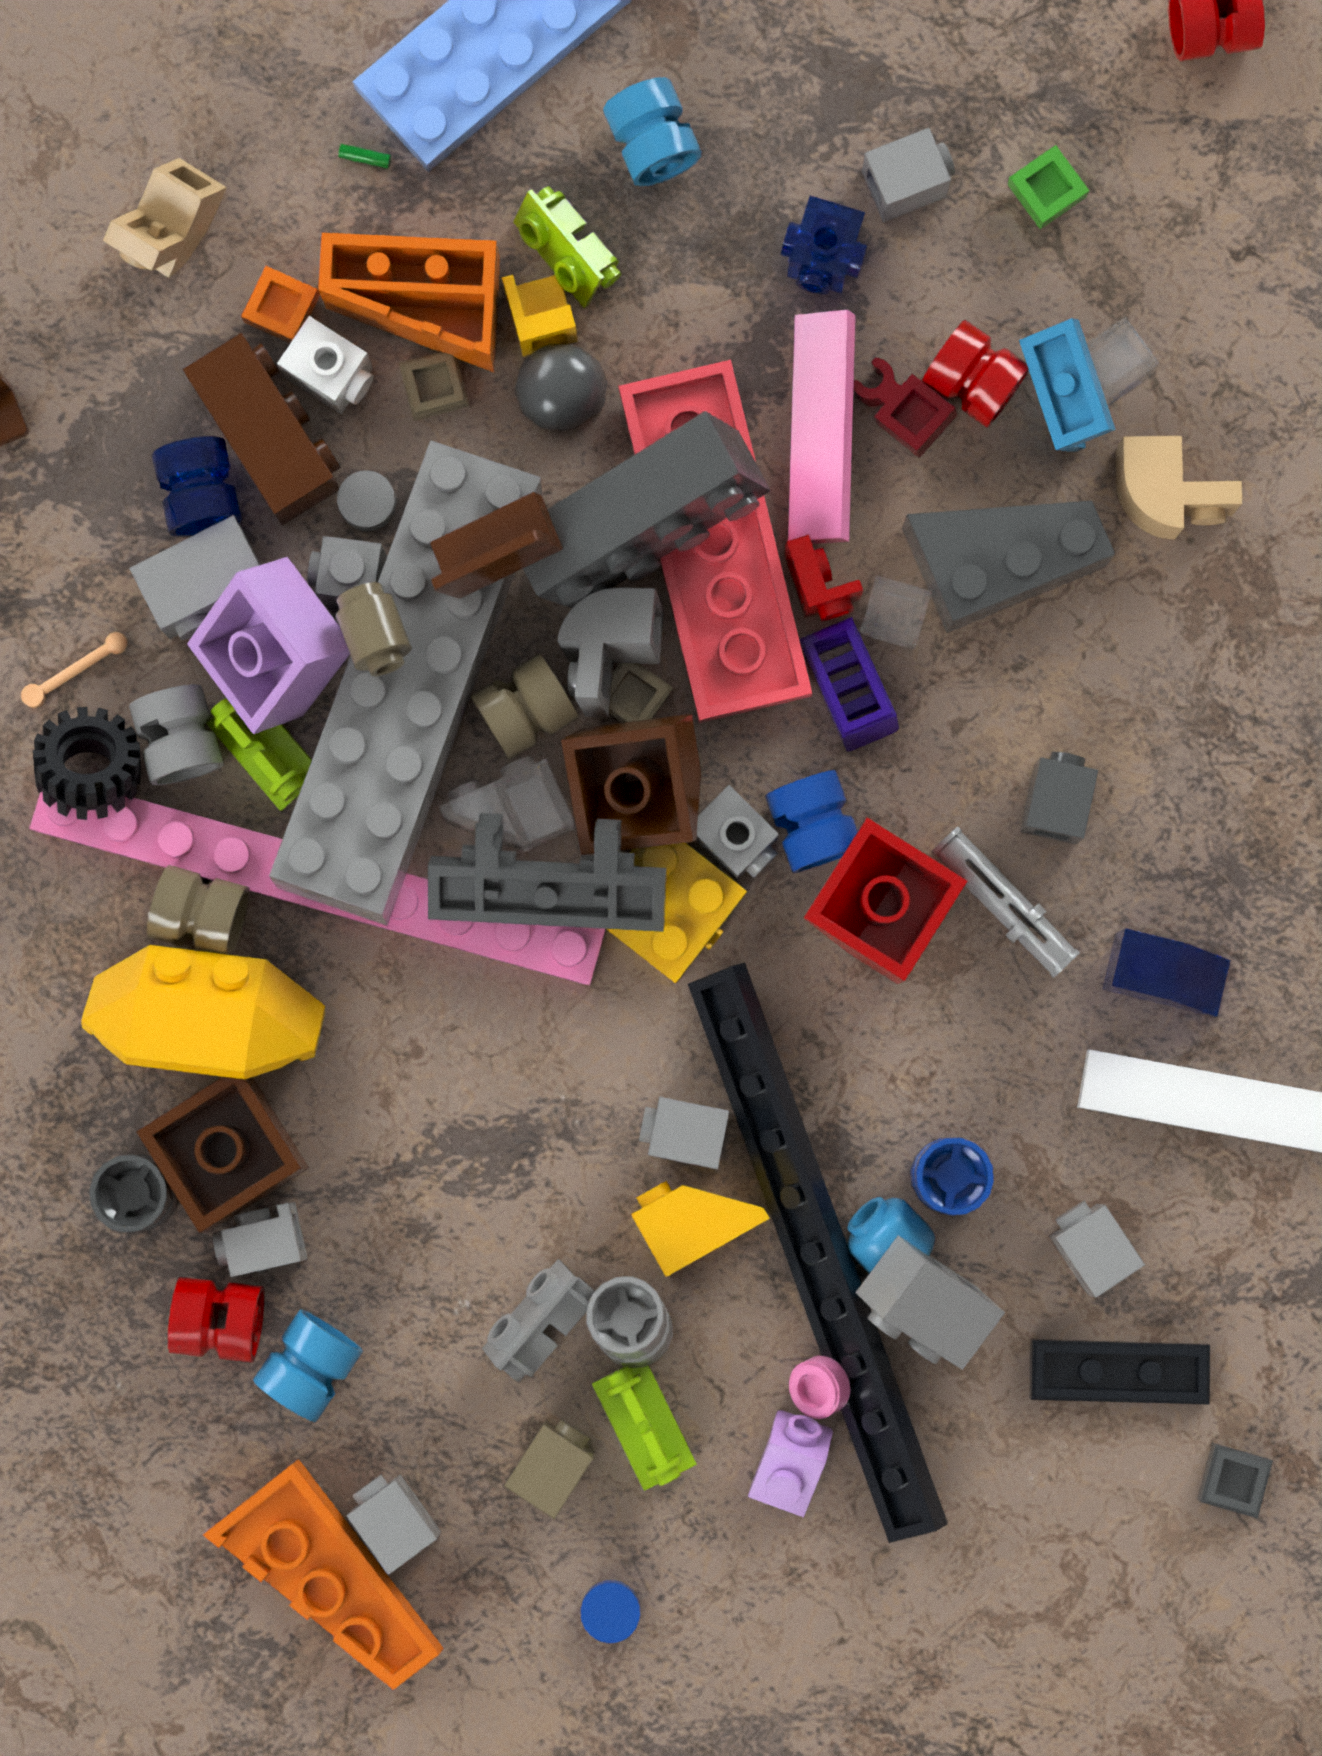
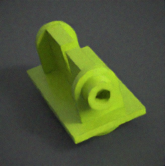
M548 186L537 194L532 189L527 192L513 223L518 228L523 241L530 248L535 249L554 271L560 286L567 292L572 293L583 308L587 307L600 284L606 289L621 277L622 273L617 269L619 261L594 232L579 241L575 239L573 235L581 231L585 227L586 222L561 191L554 192Z
M228 699L221 700L211 709L210 713L214 717L207 725L280 811H283L299 796L312 759L283 724L253 734Z
M649 1365L642 1368L623 1367L592 1383L644 1491L657 1484L660 1486L680 1477L681 1472L697 1465Z

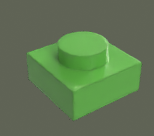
M1057 145L1014 173L1007 182L1011 191L1040 230L1087 198L1090 191Z

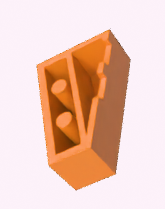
M322 232L318 290L326 309L438 352L448 353L459 360L494 373L500 278V256L497 241Z

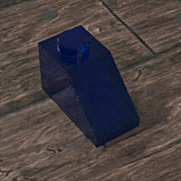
M1124 928L1115 933L1102 990L1218 1017L1231 960L1184 942Z

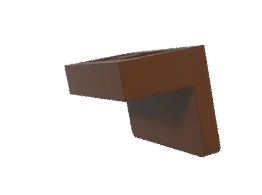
M532 492L431 541V547L442 574L433 577L431 582L436 592L460 599L563 550L542 495Z

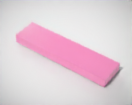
M849 310L795 315L788 541L809 534L812 544L849 542L855 314Z

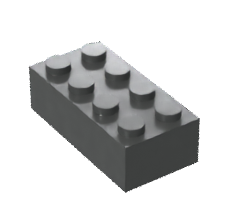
M704 411L548 508V513L563 550L523 568L537 597L573 608L579 601L592 593L613 588L626 579L637 581L650 575L660 567L659 559L678 548L679 551H686L694 548L709 537V528L726 518L728 521H735L753 512L760 504L757 499L770 492L771 489L740 432L707 411Z

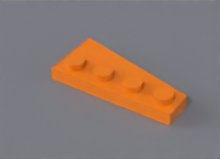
M299 1459L203 1534L216 1547L220 1548L223 1546L243 1562L242 1568L259 1582L265 1580L291 1601L289 1606L306 1620L312 1618L333 1635V1642L392 1690L396 1689L432 1661L444 1649Z

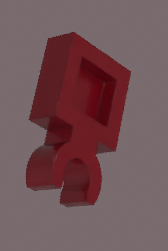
M875 357L871 364L873 370L883 377L882 383L878 387L870 389L864 387L861 382L855 379L853 384L854 394L861 403L867 406H882L874 416L876 423L920 458L958 416L956 408L913 373L902 385H899L896 382L890 364L881 358Z

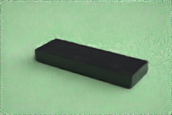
M1030 1339L1029 1398L1031 1400L1210 1405V1345L1206 1343Z

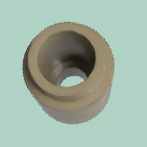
M370 582L355 586L338 596L337 604L340 610L336 613V618L355 668L360 671L369 670L371 676H382L401 668L405 663L403 657L411 651L412 647L392 595L384 592L381 583Z

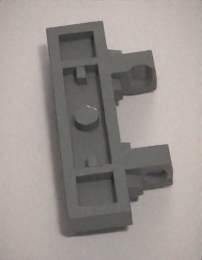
M479 813V823L475 825V845L463 844L462 857L431 856L428 863V919L664 931L667 868L634 866V853L620 852L621 820L597 819L594 834V855H581L580 863L516 860V851H502L503 814Z

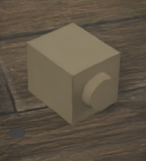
M560 1419L557 1426L545 1420L504 1487L555 1519L594 1458L595 1452L586 1446L591 1438L564 1419Z

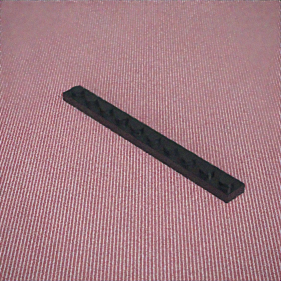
M745 962L733 965L688 983L821 1356L834 1359L842 1366L848 1376L850 1397L841 1411L888 1542L891 1543L938 1531L948 1524L878 1328L867 1318L871 1313V1309L856 1294V1291L862 1284Z

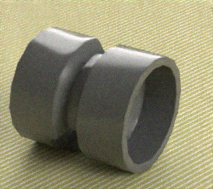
M150 1155L116 1156L103 1163L94 1174L89 1189L90 1205L96 1217L108 1228L123 1233L150 1230L162 1225L176 1211L179 1202Z

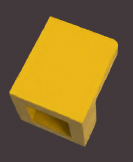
M513 274L502 277L506 299L523 357L548 344H571L578 342L576 325L570 304L568 305L564 289L558 283L555 275L517 286Z

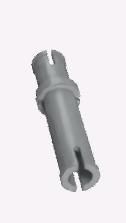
M957 826L931 852L935 856L937 855L951 871L967 880L965 886L1009 930L1005 936L1012 943L1018 940L1054 978L1080 952L1074 949L1043 916L1047 911L1039 903L1034 907ZM965 862H970L1003 898H998ZM1008 906H1012L1045 940V943H1042Z

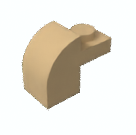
M180 158L153 169L138 208L111 220L103 241L120 251L121 258L130 265L151 271L156 269L169 278L189 260L208 231L227 187Z
M1182 436L1123 437L1115 449L1116 487L1120 504L1135 525L1153 536L1176 539L1184 529V517H1191V524L1194 525L1222 524L1226 522V516H1232L1242 505V481L1183 482Z

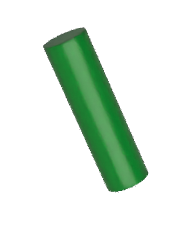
M340 144L338 158L386 169L390 167V154Z

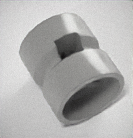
M191 684L167 688L140 697L130 703L129 709L137 737L147 740L149 744L142 752L150 784L167 785L187 781L214 772L224 765L216 734L205 730L204 725L211 718L201 685Z
M631 1276L615 1277L603 1283L592 1294L586 1309L587 1326L595 1342L614 1363L629 1368H642L658 1361L668 1350L673 1337L672 1319L658 1293L648 1283Z

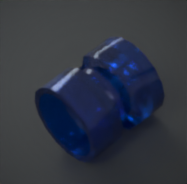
M217 436L188 438L163 445L154 450L152 460L157 481L161 489L171 492L162 501L168 533L171 536L191 537L233 515L239 523L243 520L237 490L234 485L224 482L229 477L228 471L231 467L224 438Z

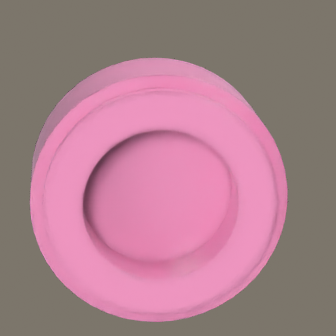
M814 1356L798 1364L793 1369L789 1378V1391L794 1404L803 1414L814 1419H824L840 1411L847 1404L850 1397V1382L845 1370L834 1359L827 1356Z

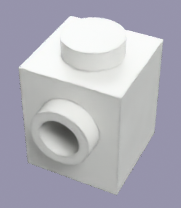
M310 316L277 363L285 379L341 415L350 402L357 405L363 399L373 381V375L370 374L373 366L367 352Z

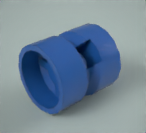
M836 770L825 771L802 778L765 795L775 826L787 830L788 834L782 841V845L792 873L809 870L840 859L858 832L853 817L843 815L841 812V808L847 802Z
M963 1138L937 1139L926 1144L915 1156L910 1169L911 1186L917 1199L927 1208L947 1215H965L979 1208L989 1197L994 1183L993 1166L986 1152L976 1143Z

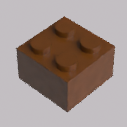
M221 1077L136 1131L199 1233L212 1231L234 1217V1215L242 1212L309 1169V1166L253 1077L245 1080Z

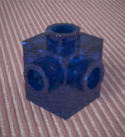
M810 195L801 224L790 221L780 255L789 258L787 277L796 279L798 287L811 293L826 295L829 293V290L842 293L847 276L858 279L868 245L858 242L865 212Z

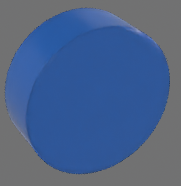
M617 1580L601 1581L592 1586L585 1594L581 1605V1621L588 1634L600 1642L617 1643L623 1641L635 1631L639 1623L640 1603L632 1588Z

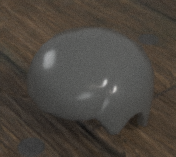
M552 343L537 349L521 364L515 387V395L522 413L540 428L551 431H569L578 428L591 416L600 413L605 403L607 379L600 362L576 345Z

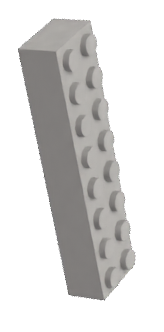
M430 440L378 583L382 584L384 592L391 594L412 649L403 657L405 663L401 668L382 676H371L369 670H357L350 656L269 875L276 888L386 926L388 925L515 573L510 574L460 599L436 592L431 579L442 574L430 542L532 492L542 495L541 477Z

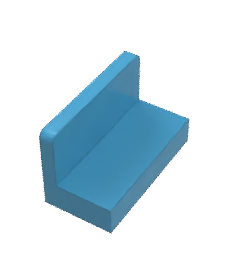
M1071 318L1019 340L1055 450L1077 452L1086 448L1085 442L1116 430L1078 319Z

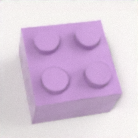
M288 557L237 572L187 643L253 734L303 717L350 655L340 626Z

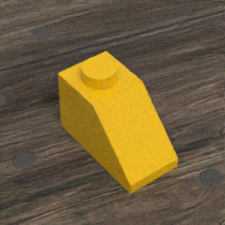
M667 1180L636 1197L641 1208L631 1214L665 1277L770 1219L763 1207L686 1185H681L672 1190Z

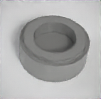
M364 470L351 474L342 482L337 494V504L341 515L350 526L361 531H374L384 527L392 519L396 510V495L390 482L384 476L374 471Z

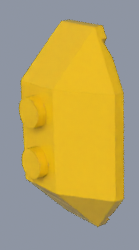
M148 945L94 977L81 1024L86 1032L90 1035L94 1034L105 1048L126 1065L245 1080L279 1069L296 1059L304 1061L314 1058L324 1021L325 1005L267 959Z

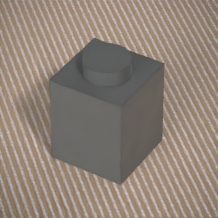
M1051 752L1050 759L1041 757L1033 767L1020 832L1072 844H1078L1085 836L1098 770L1084 767L1086 759L1070 753Z

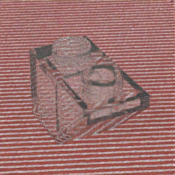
M532 756L516 760L500 769L503 778L481 787L479 780L463 784L447 793L450 802L439 806L442 816L448 824L474 834L475 825L479 823V813L503 814V844L523 852L576 829L575 821L546 758L536 763Z

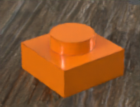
M265 266L241 318L244 323L291 343L307 318L311 315L320 294L317 288Z

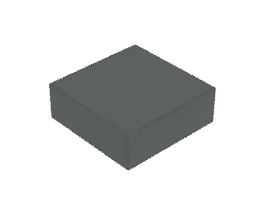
M1212 1442L1197 1500L1258 1518L1273 1460Z

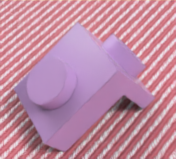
M783 1410L777 1411L769 1440L752 1480L748 1497L804 1517L826 1464L833 1430L819 1424L808 1416L794 1415Z

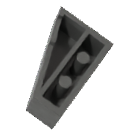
M1092 501L907 514L902 527L947 633L1103 569L1115 555Z

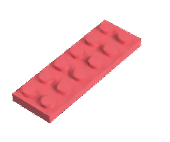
M731 360L619 386V394L634 455L699 414L707 411L740 432L755 460ZM764 495L757 499L760 504L750 514L735 521H728L726 518L709 528L710 535L701 544L686 551H679L677 548L659 559L699 723L812 697V689Z

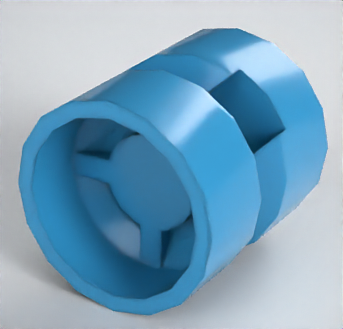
M657 77L641 81L620 91L604 105L603 113L615 141L627 144L622 150V157L634 185L640 187L662 183L687 171L702 157V151L690 124L679 123L678 121L683 113V108L670 79Z
M300 1309L281 1337L285 1345L284 1351L282 1353L271 1352L253 1381L262 1391L287 1409L309 1421L317 1422L336 1394L331 1384L332 1381L346 1379L364 1351L353 1340L332 1325L308 1311Z

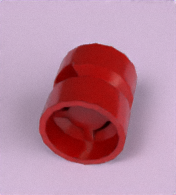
M1168 0L1170 37L1174 53L1180 62L1212 57L1216 48L1220 46L1227 54L1259 50L1263 45L1265 33L1263 0Z
M965 319L942 346L924 374L922 381L947 400L956 396L962 399L961 410L988 428L1017 391L1028 374L1029 369L1023 359L1007 348L996 352L991 349V337Z
M179 1277L175 1285L169 1314L167 1337L169 1353L203 1357L210 1349H215L219 1359L254 1362L263 1326L264 1286L230 1282L224 1290H218L214 1280ZM219 1310L227 1311L225 1329H216Z

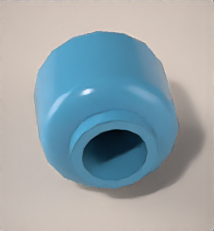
M876 1197L871 1199L853 1215L847 1226L850 1232L847 1242L849 1252L869 1274L898 1235L927 1255L931 1254L935 1244V1234L932 1228L905 1200L900 1198L884 1200L882 1197Z

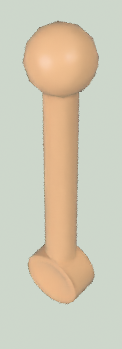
M112 632L106 637L105 644L41 685H26L21 692L23 703L31 708L41 707L45 703L46 695L107 655L123 653L128 644L126 636L120 632Z

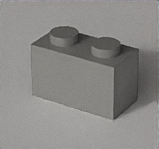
M233 515L129 569L160 630L169 639L179 635L181 640L190 639L234 575L239 571L261 564L243 528Z
M899 1235L856 1291V1294L873 1310L867 1318L881 1331L893 1339H897L903 1332L911 1337L907 1343L928 1361L937 1364L941 1357L962 1370L1005 1314L976 1285L930 1255L925 1254Z

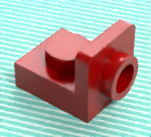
M809 534L787 541L783 554L804 617L819 614L821 621H827L854 611L852 603L859 601L863 593L860 580L827 589L825 583L833 579L824 549L818 548L814 550Z

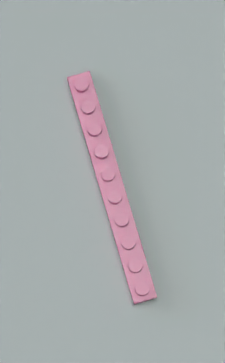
M40 792L29 828L32 831L164 868L168 865L200 873L203 879L213 881L219 878L250 887V892L591 986L606 929L428 919V879L406 874L389 923L386 926L276 888L269 875L283 840L281 838L137 798L130 800L125 797V808L119 812H116L112 805H108V817L98 819L96 810H87V820L77 819L75 808H71L66 817L58 813L57 802L49 807L43 801V793Z

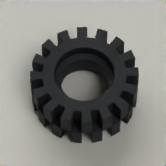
M77 707L78 717L72 719L68 711L65 710L58 713V726L49 719L42 725L43 735L37 733L34 740L33 761L35 784L38 793H43V801L49 807L57 802L58 813L66 817L71 808L76 809L77 819L87 820V810H96L98 819L108 817V805H112L116 812H119L125 808V797L133 800L137 794V784L140 785L141 782L140 742H137L135 730L132 726L125 729V719L118 714L109 722L108 710L98 708L96 716L92 717L88 716L87 707ZM87 752L103 755L110 761V765L107 768L93 774L75 773L64 765L70 757Z

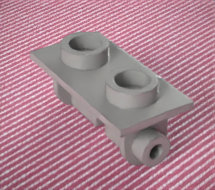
M557 1259L550 1269L541 1270L531 1280L526 1290V1297L511 1314H505L497 1320L491 1328L487 1337L488 1342L483 1346L482 1350L500 1371L503 1369L518 1383L525 1375L532 1377L558 1346L543 1331L551 1324L566 1336L586 1313L589 1300L595 1290L580 1277H576L561 1260Z

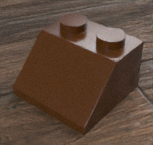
M692 714L581 728L561 740L581 855L594 854V834L597 819L621 820V850L694 842L696 840L701 766Z

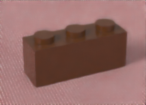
M240 333L182 369L282 526L339 490V486L332 473L341 468L323 439L313 444L305 433L302 425L310 421V418L292 391L284 396L280 394L271 379L280 372L262 343L251 348L243 334Z

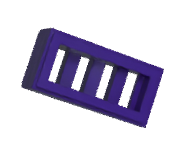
M852 617L799 639L801 648L847 752L870 744L899 730L895 710ZM850 643L852 651L826 662H821L819 655ZM859 664L861 671L836 682H830V676ZM867 686L869 687L871 693L843 705L840 704L839 698ZM878 708V710L875 711V712H873V713H870V714H868V715H866V716H863V717H861V718H858V719H856V720H854V721L848 722V720H850V719H852V718H855V717H857V716H860V715H862V714H865V713H867V712H870V711H872V710Z

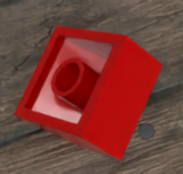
M866 818L803 919L847 953L894 983L900 984L905 982L966 885L967 880L871 819Z

